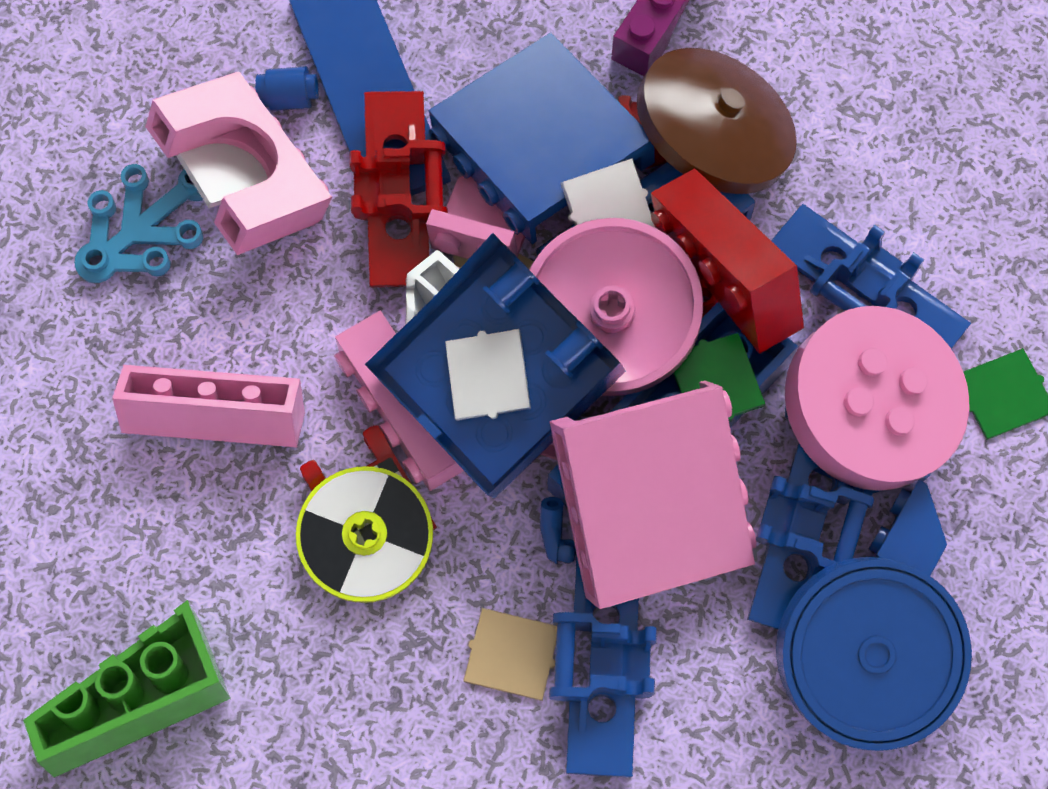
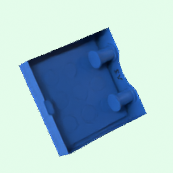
M494 233L485 240L441 290L365 363L367 368L487 496L493 499L554 442L550 421L569 417L575 421L626 372L620 361L539 281ZM519 329L521 332L531 409L498 414L496 419L483 416L455 420L445 341L474 337L478 335L479 331L492 334Z

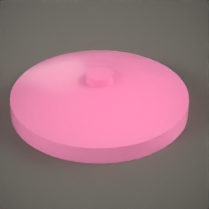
M603 218L587 221L555 237L533 262L530 271L625 368L626 372L602 394L603 396L628 395L653 387L675 372L693 349L700 331L703 314V296L700 280L694 265L684 250L672 238L655 227L624 218Z

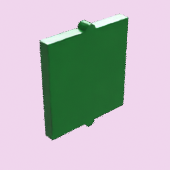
M739 333L710 342L704 339L700 340L699 345L693 347L686 360L673 372L680 393L700 389L699 382L705 380L722 386L723 390L727 392L732 405V416L728 417L729 422L734 420V416L765 407L764 398Z
M1024 348L963 372L968 386L969 412L973 413L986 440L1048 416V393L1042 384L1044 377L1036 373Z

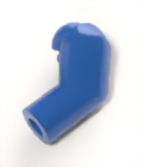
M546 497L541 501L540 531L546 556L555 564H558V561L570 564L575 560L576 548L573 539H562L563 501L558 497Z

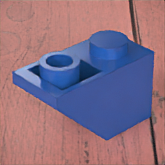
M919 479L910 492L902 488L889 511L896 515L890 529L884 526L880 527L868 549L876 553L874 557L898 561L913 566L931 576L947 546V542L928 485Z

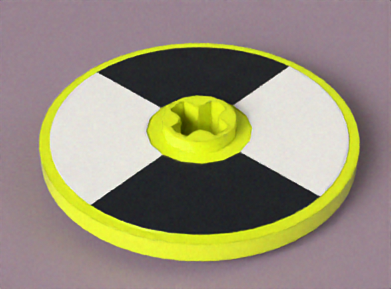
M353 467L339 471L323 480L305 500L296 525L298 554L309 576L329 594L351 602H377L393 597L405 590L417 579L424 569L433 543L432 519L428 506L421 494L410 482L400 475L377 467ZM366 523L372 524V532L377 536L375 541L367 539L364 545L357 544L358 538L353 533L354 528L362 529Z

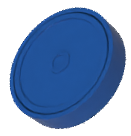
M858 557L834 563L822 569L807 580L795 593L779 625L776 659L779 676L787 696L798 712L809 723L829 738L841 744L862 750L883 751L902 748L924 739L936 731L952 715L960 703L969 681L972 646L968 626L961 609L950 593L937 580L913 566L898 561L878 557Z

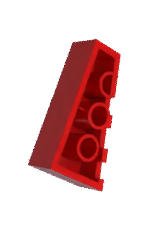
M694 168L651 192L654 207L651 219L655 228L672 238L684 250L694 265L698 277L759 354L804 328L797 265L702 174Z

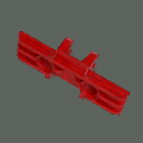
M424 91L364 92L366 157L361 156V151L352 150L349 153L350 168L354 173V195L350 199L351 213L356 219L368 221L370 288L406 287L407 274L429 257V235L426 222L431 210L434 209L448 213V208L443 206L442 156L446 154L445 143L438 140H425ZM393 139L401 140L406 144L405 147L400 149L384 148L383 150L384 145ZM410 164H425L426 205H413L411 203ZM401 219L409 224L411 231L403 239H394L386 232L387 224L392 220Z

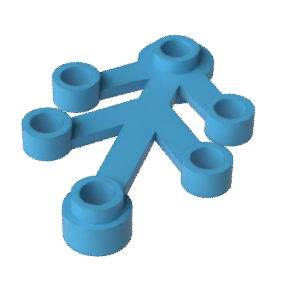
M130 164L126 166L121 172V180L126 188L121 231L110 240H108L109 219L116 212V203L112 195L104 190L96 191L89 196L87 204L93 215L90 243L79 249L74 260L75 269L82 279L91 283H101L110 279L115 272H148L152 276H162L169 271L171 266L170 259L166 251L160 247H151L143 255L122 254L133 244L181 245L185 249H195L201 245L203 232L200 225L194 220H184L177 227L156 226L187 200H203L194 184L188 183L190 177L185 169L178 177V184L142 213L143 194L149 184L148 175L141 165ZM138 174L142 176L136 183L128 182L129 178L133 175ZM99 202H109L106 208L101 210L95 209ZM186 231H196V235L193 238H182ZM97 255L103 257L99 264H89L92 257ZM153 258H163V262L160 265H149Z

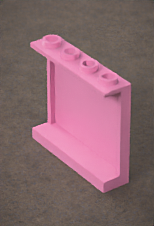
M705 380L699 382L700 389L579 421H574L569 417L550 421L585 597L599 609L755 565L752 549L756 548V536L751 524L747 522L745 505L748 504V492L744 482L739 478L736 463L740 460V448L736 438L731 434L728 417L732 416V405L727 392L723 390L722 386Z

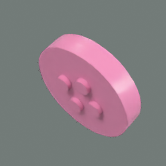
M864 306L837 314L813 332L800 345L793 356L786 376V411L791 428L799 444L812 461L822 470L837 480L854 487L867 490H891L907 486L941 467L956 451L966 431L969 417V393L965 375L958 359L949 345L934 329L922 320L901 310L882 306Z

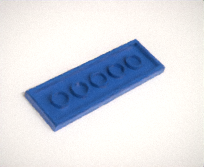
M289 0L349 153L352 150L361 151V156L366 157L364 92L415 91L377 0ZM425 117V140H432L429 135L430 126ZM393 139L384 145L383 150L384 148L400 149L405 147L406 144L401 140ZM442 157V182L444 185L451 182V177ZM410 164V194L413 196L426 191L425 164Z

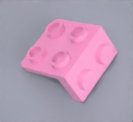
M463 176L459 177L446 206L448 213L432 209L426 222L431 249L469 259L485 240L494 233L518 257L525 239L523 234L519 233L516 235L515 231L510 230L503 218V212L496 204L490 206L485 202L478 190V184L472 177L467 179Z

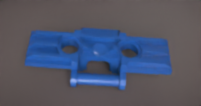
M802 204L771 240L797 265V270L814 282L810 293L816 297L821 294L843 311L866 305L833 281L839 280L873 306L897 309V302L899 301L910 304L914 309L915 317L934 329L951 349L971 325V322L912 281L922 266L924 259L913 252L909 259L903 263L882 248V239L885 231L876 225L870 229L863 243H858L808 206ZM832 251L840 254L843 259H833L828 265L821 261V256L826 252Z
M799 442L789 476L786 478L781 476L773 477L764 514L756 536L757 542L766 545L764 553L766 556L747 620L779 630L781 619L790 600L807 580L834 563L853 559L867 508L873 507L875 499L870 495L853 490V486L843 483L832 476V486L829 492L815 486H810V473L814 469L821 468L805 453ZM835 503L842 505L849 503L834 559L825 558L822 556L824 543L819 542L828 510L833 509ZM790 555L801 556L807 563V574L801 581L789 579L784 572V562Z
M577 553L574 612L554 613L552 623L557 626L554 687L549 688V699L569 702L566 774L632 778L635 698L644 699L655 695V679L650 678L651 647L656 644L657 628L648 626L644 630H638L639 598L611 606L619 615L618 624H603L597 621L593 616V612L598 607L585 597ZM575 631L591 633L588 688L573 687ZM596 697H607L614 703L616 713L611 720L598 722L590 716L588 706Z

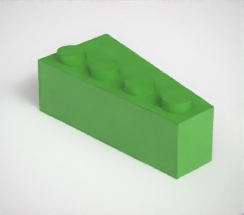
M188 600L174 609L175 614L159 626L152 625L138 636L140 640L118 656L113 654L98 665L100 669L81 683L74 682L23 719L37 763L55 778L231 699L200 620Z

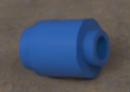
M307 66L267 69L265 74L256 75V92L265 107H269L270 111L311 108L312 100L319 98L317 75L310 74Z

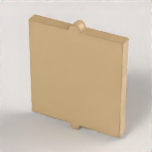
M482 608L474 640L468 642L471 653L463 682L542 701L549 671L555 667L553 655L556 646L557 626Z

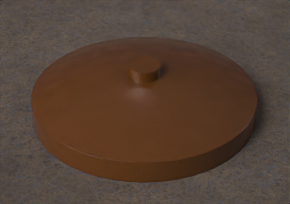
M701 48L673 50L662 55L652 64L639 85L637 110L642 127L659 154L682 174L695 168L718 191L732 194H749L772 186L793 161L797 138L792 117L785 103L764 78L730 56Z

